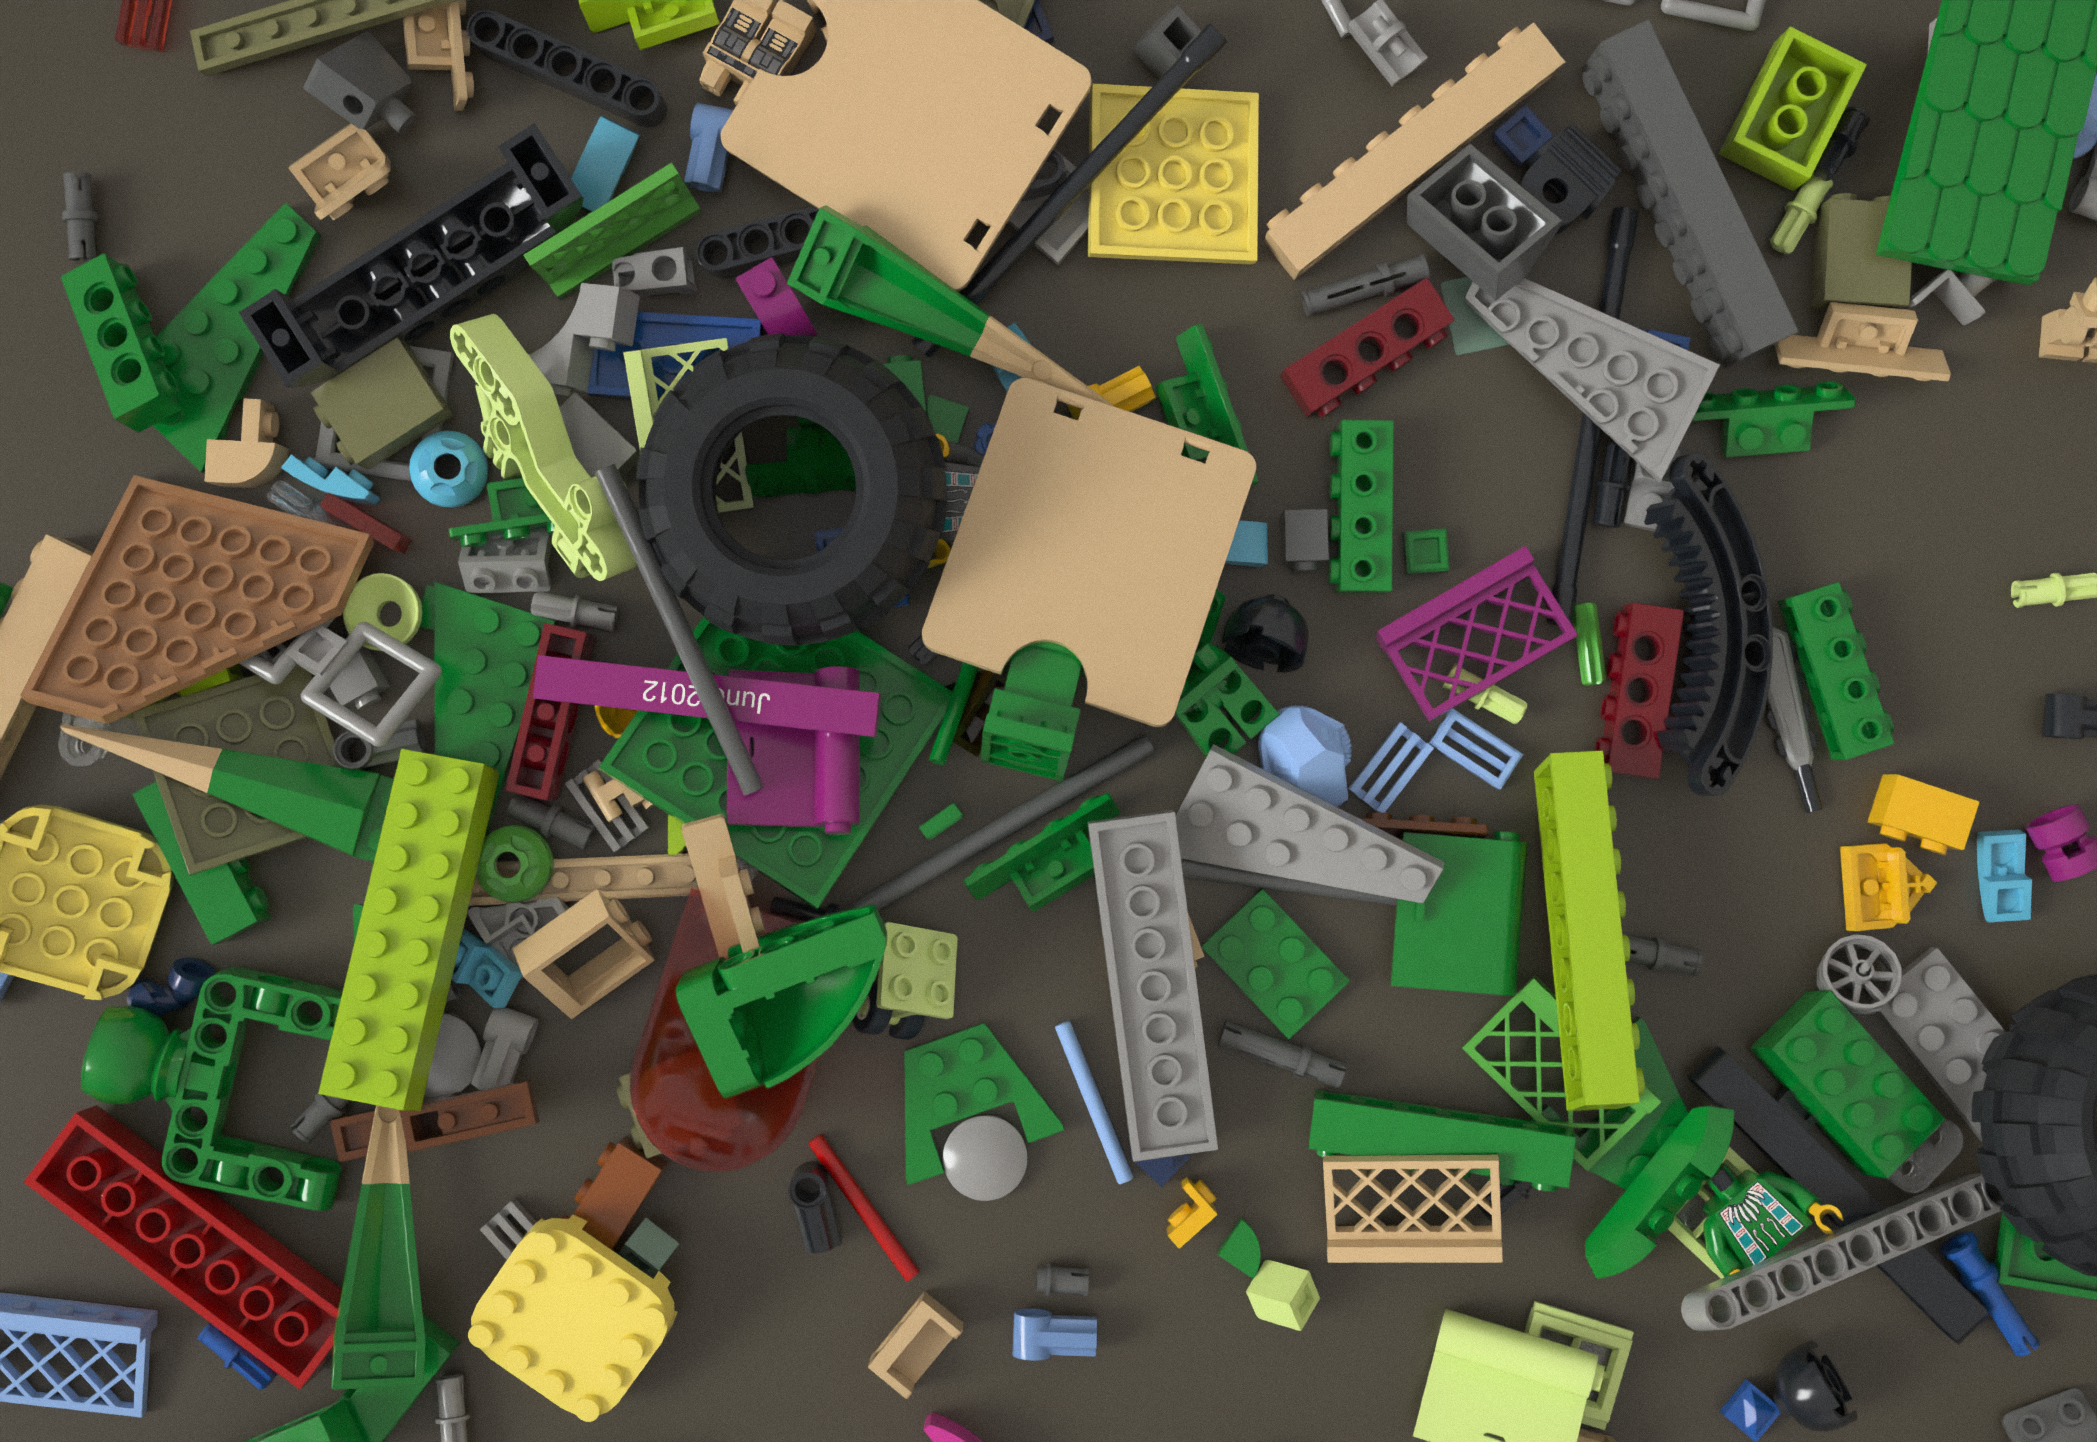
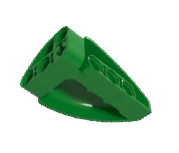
M876 905L844 910L758 936L759 947L743 952L740 943L728 949V960L721 956L684 971L676 986L678 1004L710 1074L724 1098L733 1097L765 1084L766 1088H770L790 1078L825 1052L847 1028L865 1002L887 946V930Z

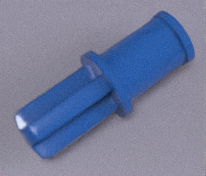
M211 1323L207 1324L197 1338L225 1361V1368L230 1369L233 1367L258 1389L267 1388L278 1374Z

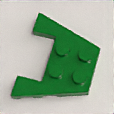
M1638 1016L1631 1021L1637 1024L1640 1035L1639 1049L1634 1050L1636 1068L1642 1069L1644 1080L1660 1095L1661 1103L1650 1114L1647 1113L1589 1169V1171L1627 1190L1688 1114L1646 1022ZM1545 1103L1542 1106V1113L1550 1121H1563L1549 1105ZM1631 1106L1619 1109H1604V1122H1623L1635 1110ZM1599 1114L1592 1122H1599ZM1583 1128L1578 1134L1575 1133V1146L1586 1156L1600 1145V1128ZM1604 1128V1138L1606 1139L1615 1129ZM1573 1158V1162L1576 1163V1164H1578V1165H1580V1164Z
M986 1022L905 1049L906 1181L908 1185L944 1173V1166L931 1130L1009 1102L1015 1103L1028 1143L1064 1131L1060 1118L1052 1111L1040 1092L1025 1076Z

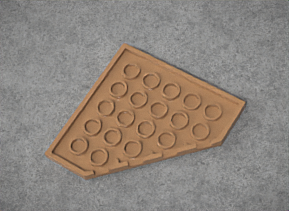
M134 475L20 696L29 704L110 724L340 616L374 545V541L368 533Z

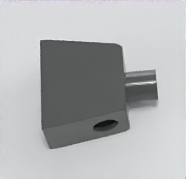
M368 30L318 57L303 86L307 92L358 129L365 130L384 119L401 134L411 126L416 118V114L403 103L412 85L411 78Z

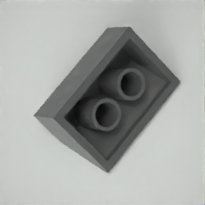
M1471 144L1461 150L1407 196V225L1495 301L1527 276L1562 224V220Z

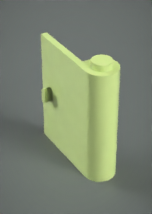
M1445 1309L1413 1437L1429 1442H1577L1587 1398L1591 1390L1599 1392L1605 1366L1597 1364L1598 1355Z

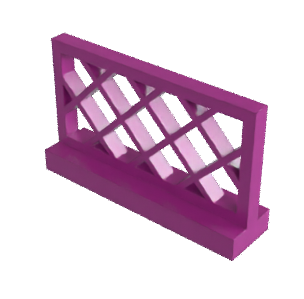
M1526 546L1378 630L1376 641L1382 651L1388 654L1429 722L1578 636L1533 564L1535 559ZM1527 578L1530 579L1538 592L1534 607L1510 601L1513 587ZM1507 590L1505 599L1495 597ZM1542 600L1549 610L1540 608ZM1486 602L1503 607L1498 628L1473 622L1478 606ZM1508 608L1532 614L1527 635L1503 629ZM1471 611L1469 620L1459 618L1462 615ZM1538 615L1555 619L1564 634L1552 641L1533 637ZM1449 623L1466 627L1461 649L1438 644L1437 639L1440 628ZM1471 629L1496 635L1491 657L1466 651ZM1434 632L1432 642L1422 640V638ZM1501 636L1525 642L1522 658L1515 662L1496 658ZM1412 644L1429 648L1425 670L1407 666L1399 652ZM1531 644L1541 646L1529 653ZM1435 650L1459 656L1454 678L1429 672ZM1464 657L1489 664L1484 680L1476 684L1459 679ZM1494 665L1504 667L1492 675ZM1413 675L1422 677L1420 687ZM1427 679L1452 685L1449 699L1435 708H1432L1424 695ZM1457 686L1467 688V690L1455 696Z

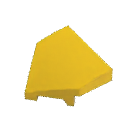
M1887 843L1840 846L1847 931L1894 928L1897 923L1907 924L1911 919L1910 912L1924 893L1932 891L1937 882L1929 874H1923L1905 856L1906 852L1902 848L1890 847Z

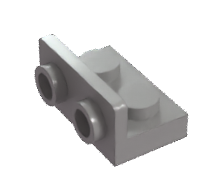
M546 527L530 530L531 536L524 539L505 540L503 534L487 537L488 543L484 545L461 547L458 564L466 592L550 591L551 578L548 564L553 535L548 534Z

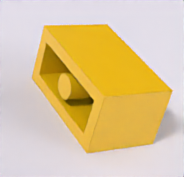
M1883 774L1867 822L1880 826L1879 834L1904 842L1907 836L1922 840L1920 848L1946 855L1947 849L1964 850L1979 801L1898 774Z

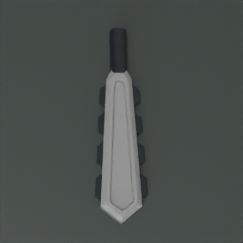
M1773 627V659L1766 701L1769 710L1765 715L1769 727L1776 730L1778 738L1774 742L1778 755L1785 757L1786 762L1794 770L1805 813H1810L1823 809L1811 767L1814 757L1813 750L1817 743L1814 732L1808 730L1807 722L1811 716L1808 704L1801 699V693L1805 688L1802 674L1795 671L1794 663L1798 659L1795 642L1789 640L1788 633Z

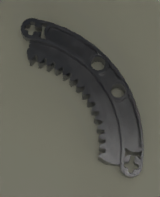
M1696 452L1677 457L1673 460L1669 470V477L1674 488L1670 490L1662 502L1651 504L1647 508L1644 521L1646 525L1657 524L1653 536L1655 538L1665 537L1666 540L1661 548L1662 551H1672L1674 554L1668 564L1670 567L1679 566L1680 571L1674 577L1675 582L1684 583L1685 588L1678 595L1679 598L1688 599L1689 604L1681 610H1684L1685 615L1691 617V621L1683 625V630L1692 634L1691 639L1684 641V646L1692 651V655L1682 659V662L1690 668V672L1680 674V678L1687 684V687L1676 690V694L1680 697L1682 703L1671 705V709L1676 717L1665 718L1664 722L1669 730L1658 731L1657 737L1661 744L1660 747L1665 752L1677 751L1686 763L1690 764L1687 780L1692 792L1698 796H1719L1729 790L1742 769L1756 739L1765 711L1773 659V621L1769 588L1763 562L1745 514L1726 480L1706 455Z

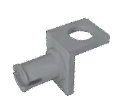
M1946 270L1929 280L1910 297V305L1903 309L1908 310L1933 291L1962 325H1966L1980 318L1985 313L1984 308L1974 297L1997 279L1963 273L1957 278L1951 270Z

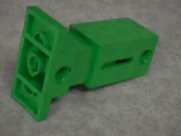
M1039 642L1022 648L1010 658L1012 660L1004 691L994 689L989 713L986 716L983 728L980 762L1062 782L1072 750L1081 710L1072 707L1079 675L1086 677L1081 662L1070 650L1059 644Z

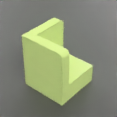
M1265 1260L1246 1290L1256 1316L1259 1319L1298 1331H1302L1320 1300L1309 1271L1272 1260Z

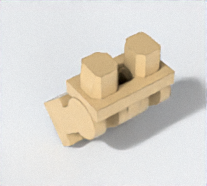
M2095 277L2086 293H2073L2069 302L2071 307L2067 310L2058 309L2042 316L2040 358L2071 361L2083 358L2082 362L2097 363V278Z

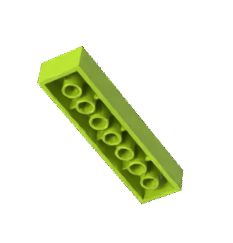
M401 749L318 1094L402 1111H421L500 774L497 770L482 763Z
M1603 751L1550 753L1534 770L1566 1109L1567 1111L1619 1109L1640 1103L1639 1095L1644 1094L1645 1082L1643 1071L1641 1068H1636L1634 1050L1639 1049L1640 1035L1637 1024L1631 1022L1630 1006L1635 1003V988L1632 979H1627L1625 962L1630 960V942L1627 935H1622L1621 918H1624L1626 913V902L1623 892H1618L1616 875L1621 872V856L1619 849L1613 848L1612 832L1616 830L1617 817L1614 806H1609L1607 789H1610L1612 786V770L1609 763H1604Z

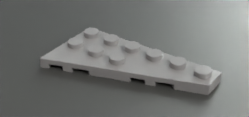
M1526 278L1519 281L1497 301L1476 283L1472 282L1465 296V303L1651 476L1661 483L1720 364Z
M1214 744L1176 814L1181 859L1418 903H1424L1444 868L1443 861Z

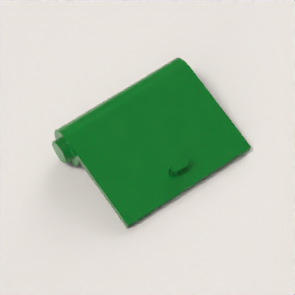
M1494 831V839L1402 832V841L1443 861L1444 868L1424 903L1397 899L1390 985L1493 995H1516L1528 842L1520 841V833Z

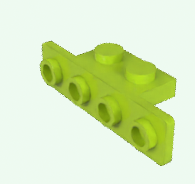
M578 0L592 33L630 22L640 50L720 24L713 0Z

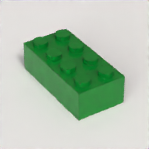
M1830 990L1806 991L1750 1047L1751 1051L1785 1089L1792 1091L1795 1095L1793 1098L1808 1114H1812L1815 1117L1818 1126L1864 1176L1889 1178L1945 1120Z

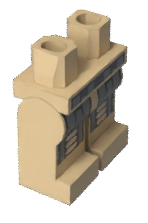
M733 0L726 16L716 29L711 42L707 44L703 51L706 64L699 80L702 88L721 97L729 81H734L741 85L734 99V103L737 106L759 69L774 75L790 76L817 33L813 17L783 0H779L778 3L776 0Z

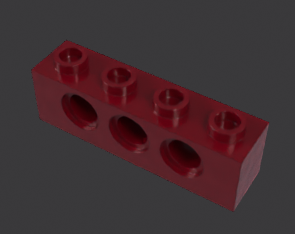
M1425 278L1285 368L1280 378L1306 418L1315 413H1318L1323 418L1342 405L1339 399L1341 396L1352 389L1356 395H1359L1378 382L1374 375L1386 367H1389L1391 372H1394L1413 359L1410 352L1424 344L1428 350L1447 338L1449 335L1445 329L1455 319L1429 279ZM1398 320L1408 321L1414 328V337L1405 339L1398 336L1394 329V323ZM1371 343L1376 346L1379 352V359L1373 362L1364 360L1359 354V345ZM1329 365L1339 367L1344 375L1343 383L1338 385L1328 383L1323 376V368Z
M1633 602L1623 605L1622 611H1618L1615 615L1613 636L1618 637L1616 652L1611 653L1609 656L1606 671L1607 678H1612L1609 695L1603 697L1600 709V718L1605 720L1603 737L1597 738L1594 751H1603L1604 763L1610 764L1612 774L1644 779H1659L1663 749L1660 747L1661 744L1657 737V732L1666 730L1667 727L1664 720L1668 718L1684 610ZM1639 638L1645 639L1651 648L1650 655L1645 661L1638 658L1634 651L1635 642ZM1634 679L1642 683L1645 691L1642 700L1638 703L1633 701L1628 694V686ZM1628 721L1633 722L1638 729V737L1631 745L1626 743L1622 737V727Z
M544 623L505 791L543 800H558L580 704L533 698L538 655L591 661L596 635Z

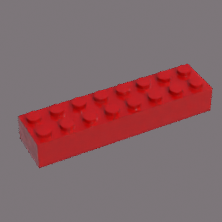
M98 1105L81 1110L73 1115L23 1182L299 1390L319 1374L333 1355V1336L342 1288L210 1189L179 1183L170 1179L162 1167V1153Z

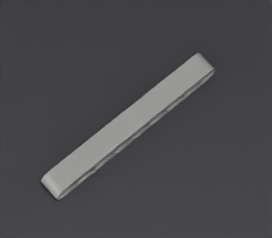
M1982 1173L1964 1175L1833 1231V1234L1820 1236L1691 1291L1682 1301V1317L1690 1328L1700 1332L1731 1329L2000 1212L1999 1208L2002 1207V1204L1999 1202V1197L2001 1193L1996 1186L1984 1181ZM1816 1259L1818 1260L1819 1269L1816 1266ZM1781 1273H1782L1783 1278H1784V1286H1783V1284H1782V1282H1781V1278H1780ZM1745 1287H1746V1289L1748 1290V1294H1749V1299H1748V1301H1747V1299H1746V1297H1745V1293H1744V1292H1745ZM1709 1302L1711 1303L1713 1308V1317H1711L1709 1314Z

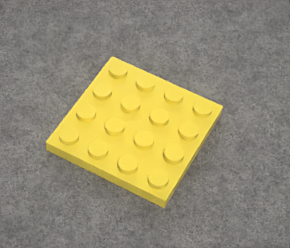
M1094 83L1091 85L1089 101V154L1152 87ZM1180 89L1090 184L1088 257L1231 264L1256 263L1258 247L1259 93Z

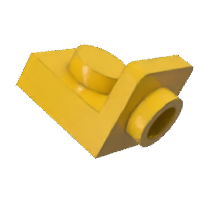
M1188 1176L1181 1181L1182 1188L1195 1203L1192 1206L1184 1203L1177 1208L1168 1218L1171 1224L1166 1228L1168 1237L1179 1249L1218 1215L1215 1206L1212 1204L1217 1199L1216 1196L1202 1180L1194 1184Z

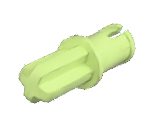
M1812 174L1811 178L1802 185L1795 199L1785 205L1786 214L1770 239L1774 250L1784 254L1793 252L1808 225L1816 222V212L1828 191L1834 185L1832 179L1823 181L1821 177H1815Z
M2052 573L2049 578L2013 581L2011 597H2019V599L2013 601V604L2017 608L2052 603L2058 607L2062 606L2065 601L2097 598V574L2061 576L2060 573Z
M1456 663L1450 670L1448 677L1454 678L1457 667ZM1461 668L1460 680L1476 684L1484 680ZM1444 683L1442 687L1451 690L1452 685ZM1495 685L1469 699V701L1476 704L1475 709L1479 710L1480 707H1483L1513 724H1517L1522 719L1527 709V703L1524 700ZM1457 686L1455 693L1460 694L1467 690V688Z

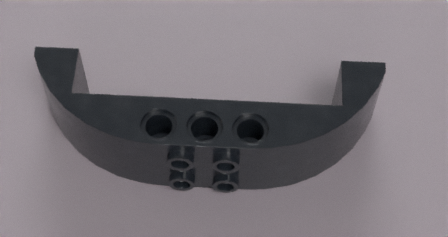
M535 123L498 146L507 163L298 297L291 299L277 289H274L238 312L286 387H303L328 381L396 337L407 344L413 343L514 278L529 266L524 254L571 225L581 209L584 198Z

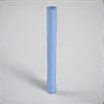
M1071 1021L1062 1022L1054 1027L1118 1184H1123L1134 1178Z

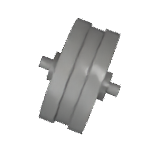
M1854 934L1840 938L1829 947L1817 968V986L1819 991L1830 990L1846 1009L1856 1017H1865L1878 1013L1895 997L1902 983V967L1896 954L1884 942L1866 935ZM1845 949L1850 966L1831 957L1836 952ZM1855 949H1863L1871 953L1867 960H1858ZM1876 958L1885 965L1887 972L1874 970L1872 964ZM1827 967L1844 974V978L1831 984L1827 975ZM1871 981H1890L1889 991L1886 996ZM1846 987L1852 991L1851 1001L1842 997L1836 990ZM1864 988L1876 1003H1859L1861 990Z

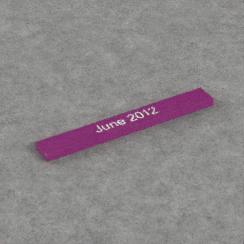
M538 655L533 692L534 699L708 718L688 673L685 671ZM713 675L734 721L877 737L881 693Z

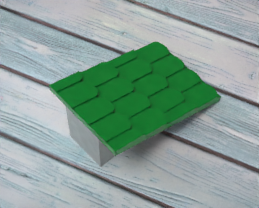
M2097 0L1941 1L1938 17L1929 24L1927 59L1876 251L1877 256L2028 286L2038 282L2040 272L2043 271L2046 265L2057 212L2062 210L2078 135L2085 124L2096 76Z

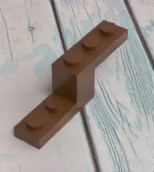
M531 1079L462 1095L457 1091L423 1099L421 1111L399 1110L408 1152L531 1126L540 1122ZM375 1109L330 1120L339 1162L367 1156Z

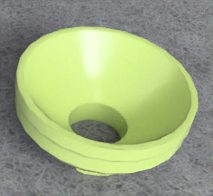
M384 573L372 574L362 578L355 584L343 610V620L349 634L360 622H368L406 644L418 632L422 621V604L414 588L402 578ZM389 602L397 603L402 611L400 621L392 627L384 625L380 618L383 606ZM367 641L363 645V647L371 650L382 651Z

